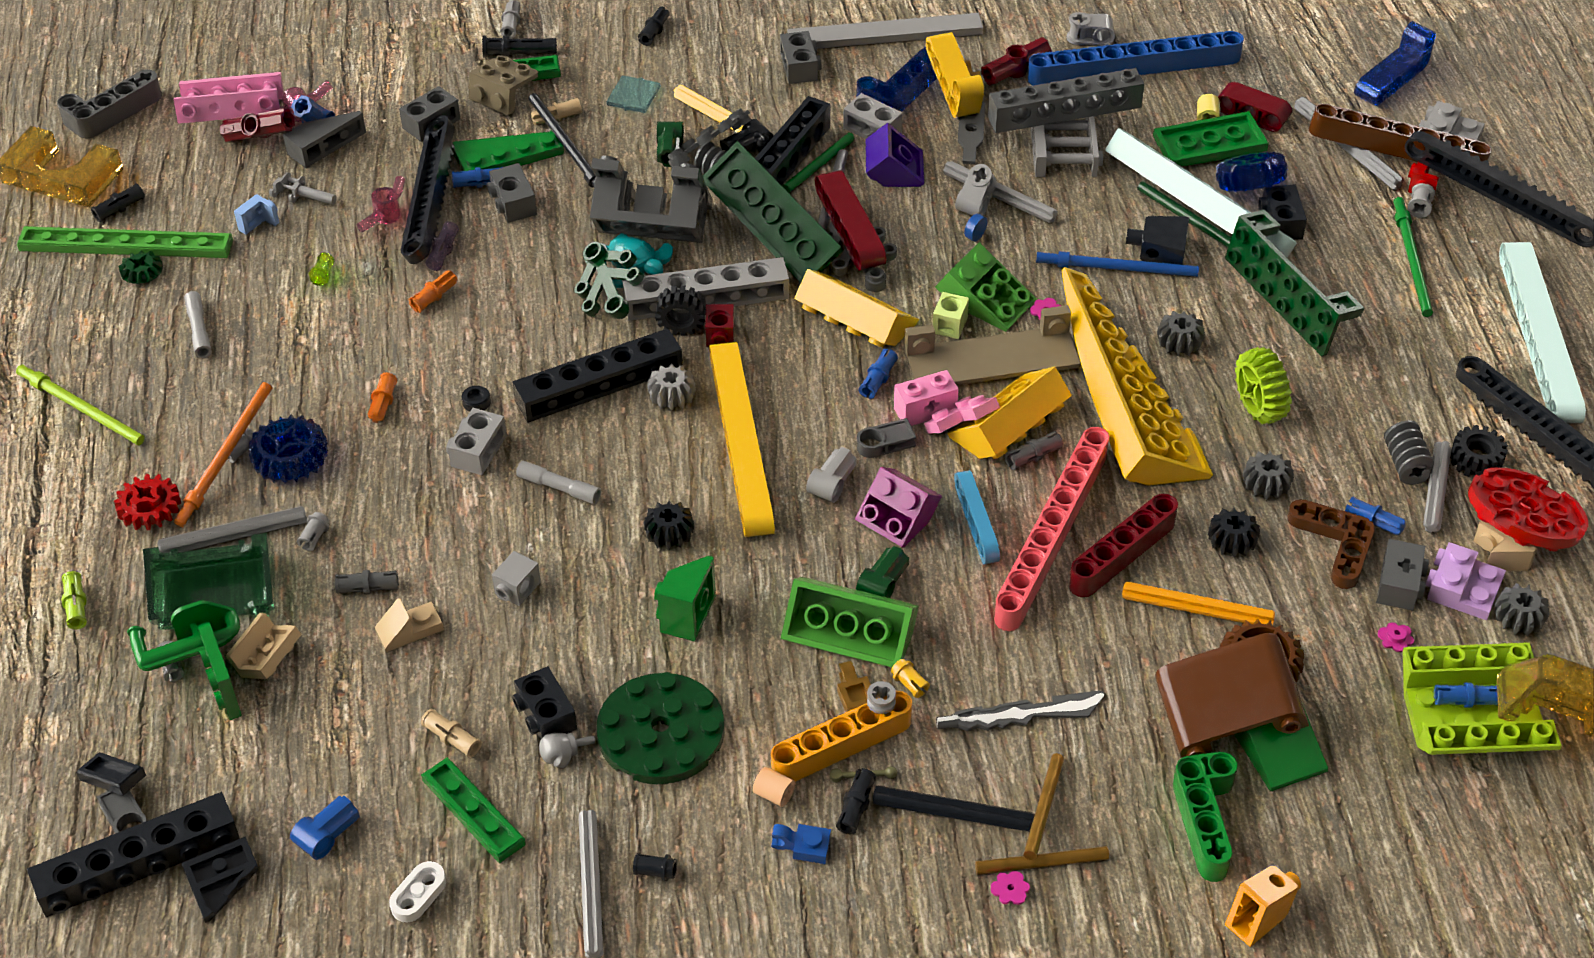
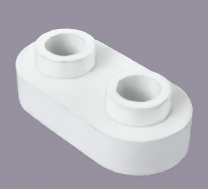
M428 861L417 865L390 897V908L395 919L401 922H412L422 916L445 888L446 877L442 866L436 862ZM428 881H434L431 885H425ZM406 906H413L410 909H404Z

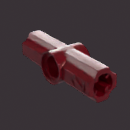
M1044 37L1024 46L1018 44L1011 45L1006 49V55L982 66L981 75L989 86L1008 77H1023L1026 75L1027 68L1029 67V58L1032 55L1052 52V49L1049 46L1048 40Z
M286 108L258 114L246 113L242 117L223 120L222 125H220V135L223 136L225 142H236L257 137L268 138L273 134L292 131L293 126H295V118L291 114L290 109Z

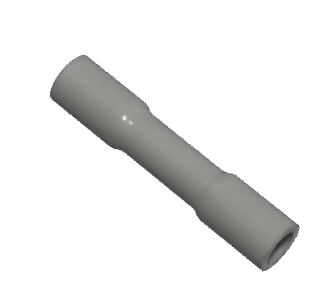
M190 291L185 294L184 300L192 329L194 353L198 358H207L211 355L212 351L204 323L201 295L196 291Z
M524 460L517 467L516 475L522 479L563 491L572 497L594 505L600 499L601 488L558 475L548 471L546 468Z

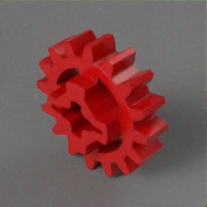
M149 474L145 475L144 480L134 477V483L132 485L124 483L125 491H117L118 499L114 500L118 518L123 520L126 527L133 524L134 529L138 530L141 526H145L147 531L151 529L153 524H156L159 528L162 527L164 519L171 522L173 520L171 513H179L178 505L182 504L177 485L172 484L170 478L162 480L161 474L155 476L154 479H151Z

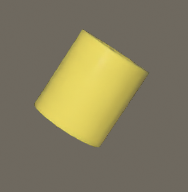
M1204 94L1199 97L1197 101V121L1220 117V100L1216 95Z

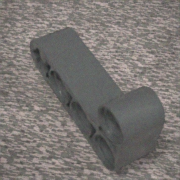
M142 70L88 101L83 100L76 94L70 93L61 96L57 100V105L63 124L79 137L88 139L101 134L161 99L162 92L156 72L153 70Z

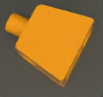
M1271 865L1244 881L1239 886L1225 926L1249 947L1253 946L1288 915L1297 891L1301 888L1299 877L1293 872L1284 874L1276 866Z

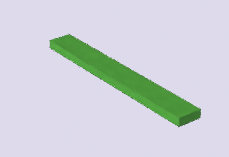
M24 226L17 242V247L19 251L130 255L131 253L139 254L142 250L145 254L153 251L158 256L228 258L233 237L232 233Z

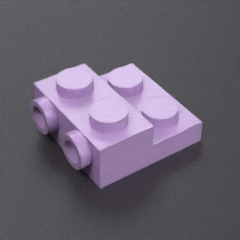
M1449 542L1446 550L1439 548L1434 565L1439 566L1438 570L1431 569L1426 581V586L1430 587L1427 600L1487 620L1506 570L1476 560L1478 556L1477 551Z

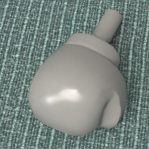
M550 733L540 740L539 752L547 764H553L557 768H564L569 764L571 756L577 755V747L594 744L595 738L594 736L575 739L573 733Z

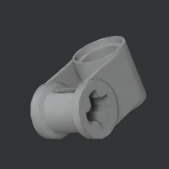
M1075 12L1070 15L1069 23L1071 26L1066 37L1069 43L1074 45L1105 46L1114 41L1113 19L1108 14Z
M977 164L971 168L964 186L957 196L956 210L972 216L977 213L984 216L997 185L996 178L987 165Z

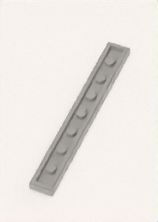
M979 13L794 28L787 29V33L809 31L811 40H815L817 49L924 40L929 36L950 32L953 33L954 37L983 34V26Z

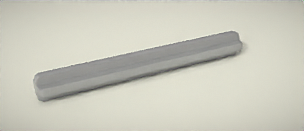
M948 161L943 169L945 175L962 183H965L970 169L953 161ZM998 182L992 194V197L1048 223L1054 222L1058 213L1056 209Z
M298 506L158 540V548L161 556L172 555L307 522L304 507Z
M583 810L579 813L584 951L586 958H601L603 956L597 817L594 810Z

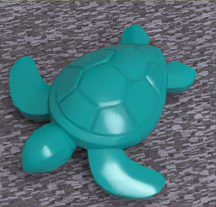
M620 233L616 238L612 239L609 246L606 245L609 251L630 250L637 258L636 263L632 267H637L643 274L645 272L650 275L663 273V264L668 263L673 255V247L669 243H664L659 250L655 251L644 240L628 237L624 233ZM612 262L616 268H624L619 262ZM613 279L616 288H623L622 280Z

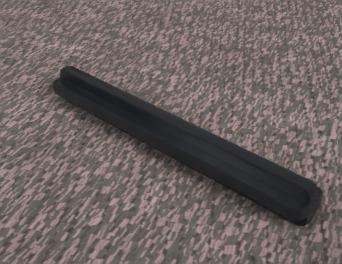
M879 785L875 787L873 793V803L876 805L1030 832L1035 816L1034 813Z

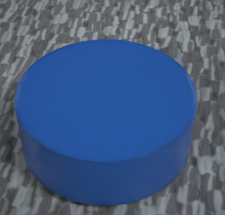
M978 213L971 216L965 226V237L974 242L978 241L987 228V218Z

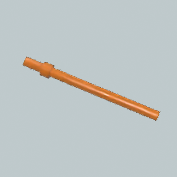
M266 382L261 384L194 490H190L183 500L184 505L173 521L176 525L184 527L194 510H199L205 500L203 496L273 389L270 384Z

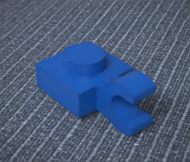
M774 824L771 847L780 850H793V859L826 864L831 829L798 824L797 832H795L788 826Z

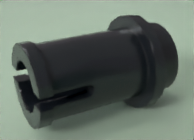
M641 853L635 855L633 861L634 875L661 877L662 881L675 878L677 859L671 858V855L666 854L665 857L643 855Z

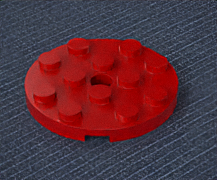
M1502 467L1484 469L1483 474L1479 476L1476 474L1468 489V498L1477 512V517L1512 537L1516 543L1522 546L1534 545L1556 552L1559 549L1570 548L1580 543L1588 529V517L1580 504L1565 491L1561 494L1547 487L1549 481L1528 472Z

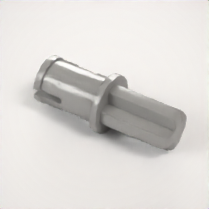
M509 0L501 16L503 23L500 33L502 36H510V39L515 37L517 25L521 20L519 15L521 3L519 1Z

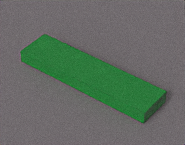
M448 757L421 774L422 781L498 863H501L526 845L525 838Z

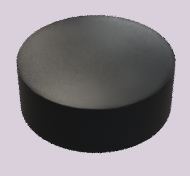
M483 386L468 387L461 396L463 407L469 412L472 408L486 410L491 404L490 393Z

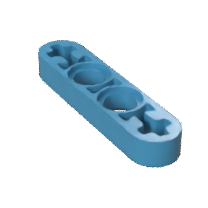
M970 470L956 472L954 475L956 492L983 564L999 562V545L973 474Z

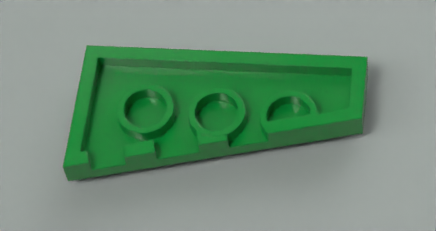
M552 131L453 142L455 148L452 149L462 171L475 170V167H480V169L501 168L517 163L522 166L564 154L563 145Z

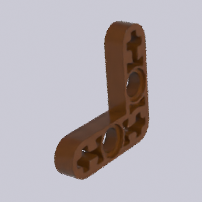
M1303 499L1293 501L1290 504L1287 516L1288 522L1293 527L1342 541L1333 564L1331 581L1341 589L1355 587L1375 531L1374 523L1366 517ZM1333 519L1339 525L1328 526L1323 520ZM1358 529L1363 530L1361 539L1355 538ZM1350 548L1356 549L1361 555L1351 556L1345 550ZM1345 565L1351 567L1348 576L1342 575Z

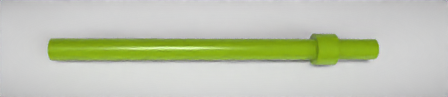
M23 364L17 367L16 373L28 380L34 388L39 391H47L138 446L143 444L145 440L144 435L50 381V377L40 371L35 372Z

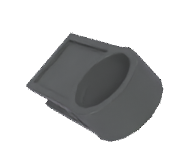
M907 418L867 427L857 434V451L864 457L874 458L916 447L914 441L916 435ZM867 439H874L880 443L875 446H868L862 442Z
M130 790L123 796L111 791L96 796L103 813L115 833L121 832L123 827L129 823H143L147 821Z

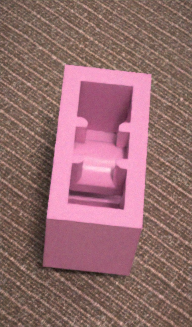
M947 370L896 384L894 387V410L900 419L907 418L911 426L933 419V413L945 408L949 411L956 407L955 402L958 401L959 389Z

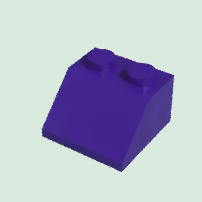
M887 122L865 139L866 173L871 180L877 181L883 187H921L924 185L923 150Z

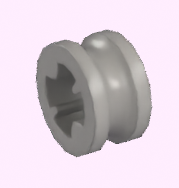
M884 681L871 684L867 690V706L869 709L878 714H886L894 709L896 690L893 685Z

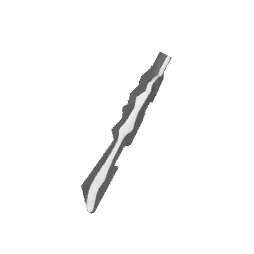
M1091 691L1052 696L1053 702L1032 704L1028 700L999 704L991 708L983 709L982 706L960 710L952 715L936 717L937 729L958 728L971 731L979 728L988 731L995 727L1004 729L1011 723L1027 726L1033 717L1088 718L1104 697V692Z

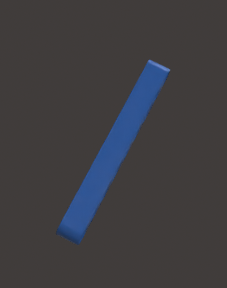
M1225 31L1038 53L1029 58L1028 82L1034 86L1133 68L1137 69L1139 75L1236 64L1241 59L1244 37L1236 31Z

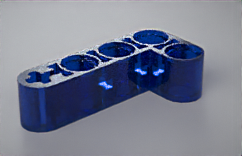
M1415 21L1410 22L1402 34L1400 47L1359 79L1354 89V95L1374 106H1378L1423 71L1429 63L1436 37L1435 31Z
M926 47L914 55L886 82L871 76L859 78L856 82V97L862 93L902 112L937 79Z

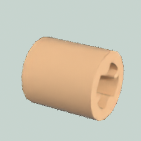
M764 767L757 775L752 791L784 807L789 802L796 783L794 780L768 767Z

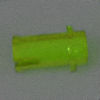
M326 252L320 253L315 266L310 269L309 277L314 285L322 286L330 280L329 273L335 262L331 254Z

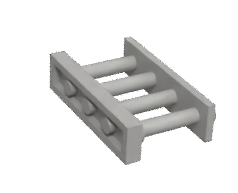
M1096 116L1086 117L1085 120H1069L1030 127L1035 177H1045L1046 166H1051V164H1090L1092 177H1097L1098 166L1103 165V151H1098L1094 119ZM1052 130H1086L1087 137H1049V134L1045 133ZM1049 147H1088L1089 153H1051V151L1046 150H1049Z

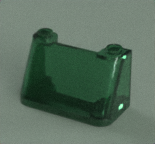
M267 533L251 535L252 542L250 544H247L245 540H239V545L185 552L170 549L171 555L166 552L160 553L159 547L143 549L148 621L153 625H158L160 630L174 629L171 622L173 612L182 606L201 600L235 608L238 616L251 614V617L256 618L259 613H266L269 616L270 611L276 608L274 545Z

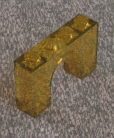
M30 126L0 158V178L2 183L89 208L123 171L118 149L95 144L77 164L61 170L44 169V166L56 155L58 148L52 131Z

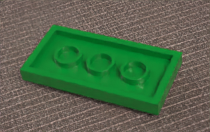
M1250 111L1155 128L1153 131V138L1162 154L1181 167L1264 152L1268 150L1269 145Z

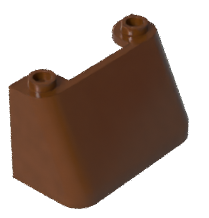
M1259 634L1164 665L1155 674L1158 689L1181 758L1211 753V741L1269 723H1273L1277 731L1287 734L1295 733L1301 728L1309 726L1290 663L1279 637L1275 634Z

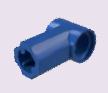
M304 95L294 99L291 105L294 116L299 118L302 123L335 116L333 111L324 109L311 98Z
M338 796L314 818L307 816L299 820L290 833V839L313 859H321L330 852L335 843V838L360 818L359 812L347 797Z

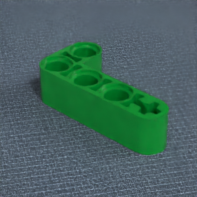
M1226 752L1182 757L1177 762L1173 779L1174 794L1198 872L1205 880L1210 882L1221 881L1227 876L1232 857V848L1215 798L1216 795L1230 792L1235 781L1238 768L1235 757Z

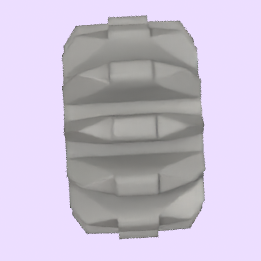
M671 363L668 368L660 366L658 371H652L647 388L653 404H658L660 409L669 407L672 411L674 407L678 406L683 409L685 403L692 402L696 391V384L691 371H685L683 365L675 368Z

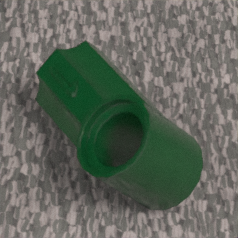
M657 122V162L662 163L664 167H671L668 162L670 159L667 155L680 148V145L683 144V122Z
M896 546L886 548L871 569L865 568L861 573L856 590L891 598L897 580L909 565V557L904 553L903 549Z

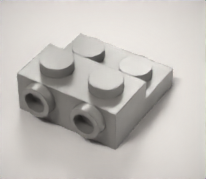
M1437 101L1435 106L1429 105L1425 120H1421L1419 126L1479 140L1485 124L1474 119L1461 117L1462 108Z

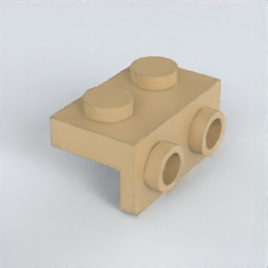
M259 613L226 654V658L241 678L268 679V677L274 674L285 655L293 649L294 644L302 634L296 626L274 625L266 613Z

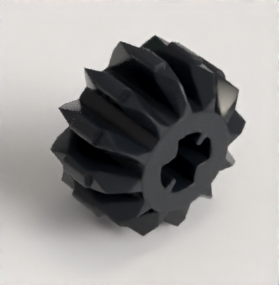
M670 500L665 505L657 502L655 508H648L647 517H645L643 522L648 542H654L657 548L665 545L668 550H670L671 546L676 545L681 548L683 542H690L691 533H693L695 528L690 508H684L681 502L673 505Z
M1233 507L1229 512L1222 508L1221 512L1214 514L1211 519L1208 539L1211 540L1212 548H1220L1221 555L1228 552L1232 554L1233 558L1237 553L1246 556L1249 550H1254L1257 546L1260 525L1257 524L1256 516H1248L1247 510L1238 512Z

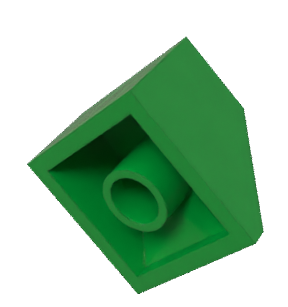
M705 556L671 569L667 572L663 582H658L654 599L658 600L656 619H659L661 633L691 641L696 640L716 597L714 557Z

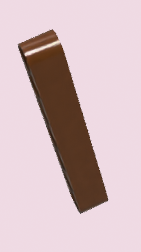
M1318 104L1315 107L1309 126V132L1315 137L1412 161L1416 160L1408 156L1404 147L1406 141L1416 131L1428 133L1443 142L1449 140L1451 141V146H1460L1462 152L1470 151V156L1472 157L1478 155L1482 162L1488 161L1492 151L1488 144L1478 140L1329 104ZM1414 142L1416 148L1425 150V146L1421 142Z

